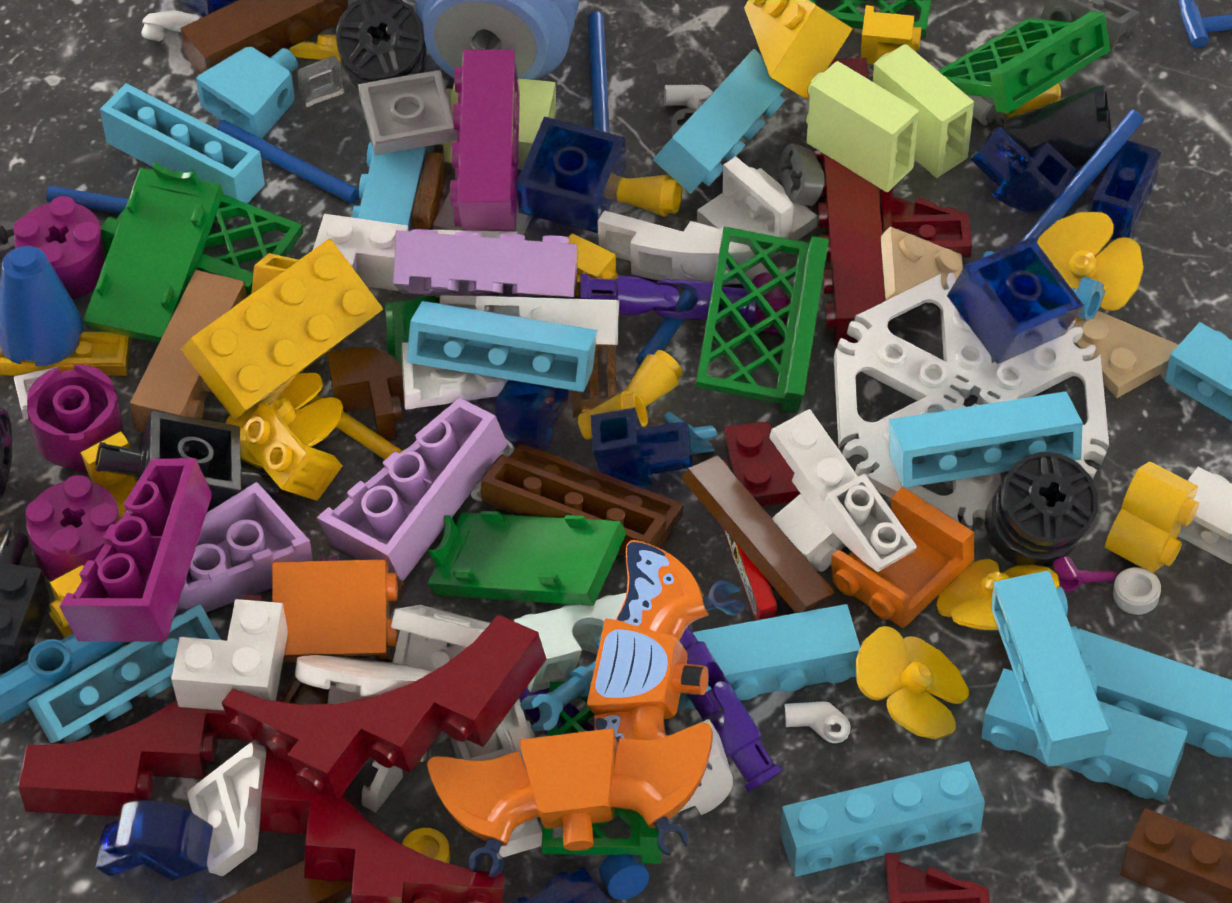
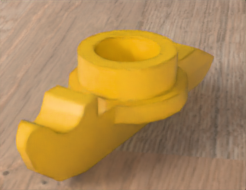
M319 34L317 42L303 41L289 49L298 58L341 62L336 35Z

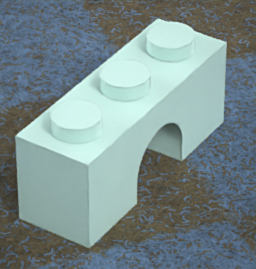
M626 593L604 596L596 600L594 606L569 604L560 609L539 614H527L521 618L514 619V622L539 632L547 659L527 686L530 692L550 688V682H566L569 673L576 669L582 650L589 651L595 655L598 654V649L594 642L602 635L605 619L616 620L626 598Z

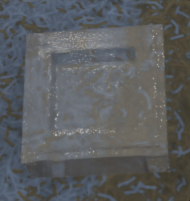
M335 56L297 70L300 97L306 107L344 94L341 65Z

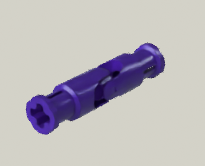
M581 273L578 299L619 300L618 315L636 316L648 313L651 310H657L655 314L665 318L707 321L713 282L664 279L658 281V285L651 281L635 276L618 275L615 280L589 278L588 273ZM677 287H684L694 294L696 303L693 309L685 312L675 311L676 303L679 300ZM722 287V292L732 304L749 295L745 288ZM754 301L738 311L748 324H753L756 302ZM720 303L718 307V313L724 310Z
M688 626L680 639V643L687 652V664L707 667L708 686L711 689L705 692L704 695L685 694L689 697L703 721L710 719L719 734L726 758L733 760L746 781L744 785L746 791L750 792L783 770L779 764L773 763L760 742L761 732L733 691L704 641H698ZM720 708L723 709V714L719 711Z

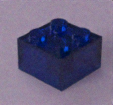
M544 116L516 183L519 213L598 234L597 221L604 210L609 211L626 169L625 137Z
M1033 237L965 265L947 294L949 300L997 365L1063 336L1084 306Z

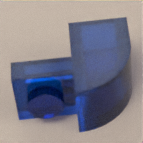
M1000 126L990 132L970 158L974 164L998 185L992 195L1002 203L1022 211H1038L1046 207L1059 197L1078 171L1048 142L1029 155Z
M508 380L495 400V416L505 439L540 450L548 448L552 442V428L568 404L569 390Z
M635 408L591 415L592 452L603 474L636 486H651L653 474L683 470L693 466L691 435L687 421L642 428Z
M158 801L126 803L123 806L121 820L104 826L99 841L100 849L96 869L108 876H113L144 864L171 881L206 869L213 825L194 813L173 804Z

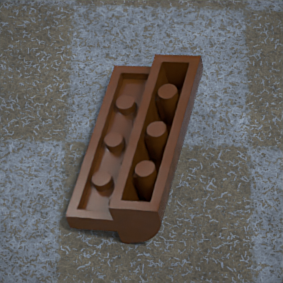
M521 442L509 457L501 454L481 480V499L483 503L516 516L565 518V515L584 516L585 519L620 521L626 531V536L617 554L626 557V546L632 540L642 541L663 550L664 542L676 527L683 514L684 503Z

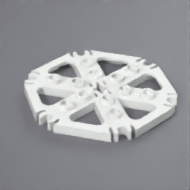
M949 273L944 289L940 281L941 274L856 315L855 320L849 324L847 334L857 339V343H850L845 339H840L834 353L838 448L846 444L842 453L845 459L855 454L863 456L865 461L857 465L855 473L857 476L865 473L876 490L890 498L903 486L889 456V419L966 407L963 405L964 399H967L970 394L978 397L977 403L972 406L1033 397L1072 376H1077L1082 380L1085 388L1087 423L1082 426L1081 460L1075 461L1087 471L1093 480L1097 470L1088 466L1084 460L1090 459L1101 465L1109 448L1101 355L1091 360L1097 349L1096 346L1093 344L1085 349L1076 347L1074 343L1081 339L1084 332L1081 327H1074L1076 321L986 275L983 276L981 282L983 289L981 291L978 290L980 281L977 274H971L968 288H960L955 284L954 273ZM921 304H936L940 308L944 360L893 335L888 329V322ZM997 304L1004 305L1039 323L1043 327L1044 336L1041 339L991 363L988 309L991 306ZM859 372H863L917 401L877 422L864 421L857 412L855 377ZM1000 473L952 480L953 493L947 496L938 495L922 486L906 488L958 522L957 516H963L961 524L971 530L973 518L979 517L985 520V510L993 494L1001 484Z

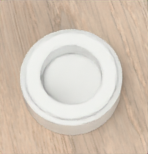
M1132 567L1125 569L1115 579L1113 599L1117 606L1127 613L1135 615L1146 614L1152 611L1159 602L1161 593L1160 581L1154 573L1144 568Z

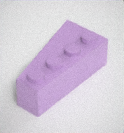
M396 230L393 284L401 294L576 299L578 248L576 244H569V238L564 236H543L542 242L527 241L525 236L520 234H499V238L481 237V233L462 231L451 235L438 234L437 231Z
M458 398L415 435L417 440L406 450L399 454L395 451L382 462L384 468L364 484L362 481H359L347 492L349 497L337 508L332 510L328 507L317 517L332 546L358 560L385 559L389 567V573L396 572L397 579L402 581L406 579L444 529V515H449L451 518L454 516L508 445L496 416L462 398Z
M257 482L206 513L175 616L198 604H201L206 613L233 603L235 599L241 600L244 595H255L271 589L272 562L313 561L310 540Z

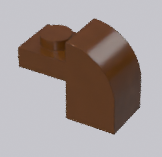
M356 347L327 352L333 396L341 401L343 411L349 412L372 408L377 434L388 441L397 440L395 422L403 420L400 403L404 402L403 375L400 364L388 353L369 347Z

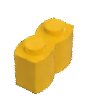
M1150 461L1138 468L1124 497L1121 510L1108 534L1104 548L1151 573L1160 569L1164 564L1170 566L1176 559L1182 546V542L1177 540L1181 525L1187 527L1199 508L1200 503L1194 500L1198 486Z

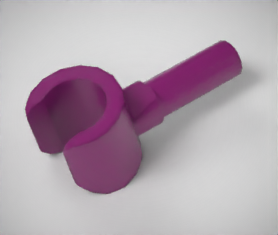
M1061 557L1053 562L1056 570L1054 572L1059 577V585L1065 593L1074 591L1082 583L1115 582L1118 576L1116 570H1077L1070 557Z

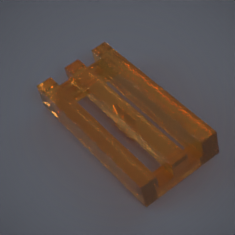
M429 152L426 155L411 215L413 230H433L432 224L438 215L445 186L443 153Z
M596 344L593 371L590 376V399L581 400V392L572 390L573 418H578V415L582 414V412H588L617 395L615 345ZM598 349H607L608 399H599Z

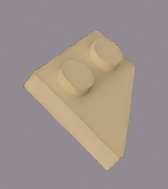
M889 227L881 235L886 301L941 274L940 281L943 289L949 273H954L955 284L958 287L965 288L962 254L893 227Z
M1100 311L1096 313L1093 319L1089 321L1083 319L1074 325V327H1081L1084 330L1081 339L1075 342L1074 345L1080 349H1085L1093 344L1096 346L1097 349L1091 360L1101 355L1103 384L1116 398L1167 371L1170 354L1178 346L1176 343Z

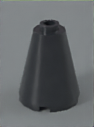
M1095 86L1005 118V127L998 128L997 130L1000 153L1008 152V157L1011 161L1082 168L1112 133L1105 86ZM1114 157L1105 166L1104 171L1114 169Z

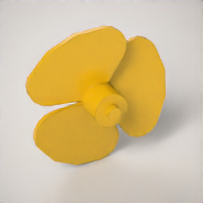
M1078 212L1057 220L1040 235L1036 249L1042 260L1033 263L1027 272L1037 275L1039 272L1050 275L1054 282L1075 289L1078 288L1084 276L1104 284L1103 289L1106 290L1100 307L1104 310L1114 311L1124 307L1138 290L1144 266L1141 248L1131 238H1118L1100 252L1113 235L1114 226L1111 218L1102 212ZM1035 298L1037 302L1076 321V323L1083 320L1074 316L1071 305L1050 298L1045 300Z
M298 373L235 421L229 416L225 424L240 426L241 431L261 403H265L274 409L303 445L312 447L325 439L338 425L343 405L339 399L327 397L303 407L321 391L323 380L317 373ZM240 441V460L258 468H263Z
M981 559L971 563L939 594L936 604L937 610L942 616L952 617L953 621L959 625L980 630H998L991 610L994 581L1049 570L1055 587L1058 588L1060 587L1059 577L1050 568L1034 564L1016 565L1004 573H1000L997 562L990 559Z
M879 627L862 642L856 658L857 684L861 692L866 697L876 701L889 697L886 706L892 719L917 736L936 740L951 735L956 729L954 716L944 704L931 694L953 704H961L966 701L969 696V689L958 668L940 650L924 640L914 636L903 639L899 632L891 627Z

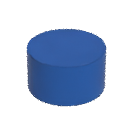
M609 855L599 868V876L611 897L618 900H625L638 895L649 881V873L638 855Z

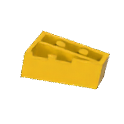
M748 0L744 9L769 76L808 100L810 97L808 88L812 79L819 72L824 73L828 69L852 31V28L810 0Z

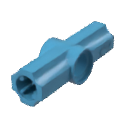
M74 633L61 641L47 639L38 642L29 652L28 660L0 675L1 723L3 724L29 709L28 701L122 648L123 643L121 641H77Z

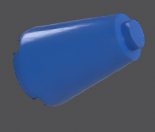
M32 246L15 248L7 253L2 261L0 279V351L7 359L21 364V360L35 361V366H47L62 361L70 356L79 345L78 339L84 330L82 316L45 253L39 248Z

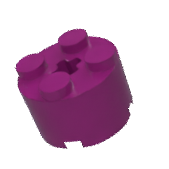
M60 196L54 198L48 204L31 210L23 218L15 222L13 226L15 248L32 246L42 250L72 300L80 298L95 289L107 256L99 221L89 209L76 204L70 197Z
M84 364L74 365L75 370L60 372L58 367L41 375L28 391L27 413L35 445L39 453L51 463L72 468L76 472H87L81 452L120 431L124 435V426L116 391L111 379L95 367Z
M75 475L69 477L65 482L46 489L28 504L26 508V525L38 568L42 569L45 577L53 581L81 565L85 566L88 560L95 561L105 545L102 538L110 524L115 525L121 519L116 500L108 490L90 482L86 476Z

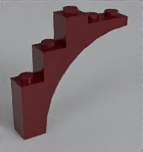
M244 595L243 600L263 601V596ZM277 694L276 701L280 702L279 694ZM176 699L144 720L101 737L66 744L26 745L18 788L25 811L140 817L143 799H150L152 795L153 776L204 779L207 761H214L216 757L217 738L242 739L236 736L229 728L230 721L225 711L179 707Z
M497 615L472 644L448 663L411 684L375 697L339 704L298 705L265 700L232 688L222 701V706L230 721L229 728L236 736L246 742L256 740L263 743L278 757L290 761L296 773V781L308 792L316 795L323 792L338 800L370 756L378 764L386 768L396 766L408 773H412L442 730L454 740L459 742L468 740L484 747L547 659L539 632L501 615Z
M267 746L261 792L260 831L307 834L305 879L352 882L351 903H502L504 890L503 873L496 877H489V871L478 870L475 873L471 869L427 857L394 841L369 823L348 802L343 794L337 800L323 792L316 795L305 790L296 781V773L291 762L278 757Z

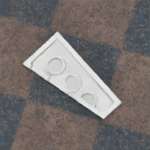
M402 343L401 360L405 410L454 403L458 398L469 401L556 388L407 363L408 343Z

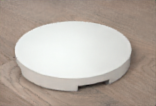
M309 655L297 658L295 677L300 682L311 686L330 689L332 683L336 684L335 688L358 692L362 696L375 697L411 684L431 672L412 666L371 659Z

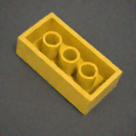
M329 238L191 337L180 350L235 421L371 321L383 310V307L331 238Z

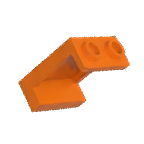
M902 487L891 497V511L916 544V551L879 572L863 562L853 552L847 555L841 550H837L831 555L832 582L843 594L856 597L868 605L878 617L884 620L889 619L904 629L974 561V532Z
M385 559L272 562V602L283 603L288 628L283 662H296V658L309 655L343 657L379 656L380 659H390V647H396L398 629L391 628L393 619H389V601H397L398 580L396 572L389 573V567Z

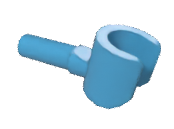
M667 412L664 415V421L685 437V446L688 453L715 452V449L709 442V438L717 437V431L712 425L694 428L672 412Z

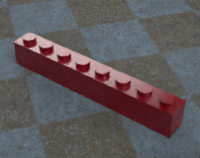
M867 58L833 59L828 67L830 68L836 61H839L868 79ZM813 147V151L824 173V186L820 195L824 196V202H818L817 207L818 228H826V235H820V238L829 239L826 261H829V268H824L822 285L823 294H831L832 302H825L826 328H834L835 346H838L841 338L850 343H857V339L847 334L851 321L855 320L856 315L886 301L878 187Z

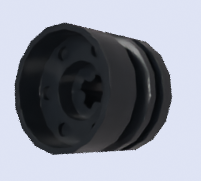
M357 0L340 17L336 31L338 52L343 69L354 86L358 88V84L424 73L428 56L422 23L413 7L405 1ZM384 34L387 35L389 42L381 41L378 46L374 45L373 38L381 39Z
M1039 452L1025 456L1011 467L985 510V529L990 543L1005 560L1015 565L1053 566V562L1056 559L1066 557L1071 553L1078 541L1090 528L1098 512V493L1091 476L1078 462L1060 453Z

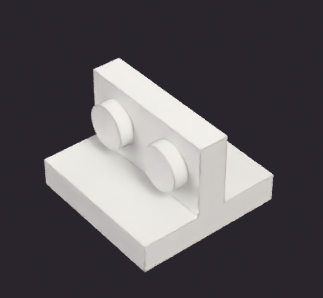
M737 157L723 165V193L697 210V222L719 229H723L724 226L792 240H799L815 229L818 216L808 207L791 201L786 195L783 186L763 169L759 168L756 170L753 167H748Z
M424 605L395 609L391 628L400 630L393 663L433 672L472 644L488 627L490 622Z

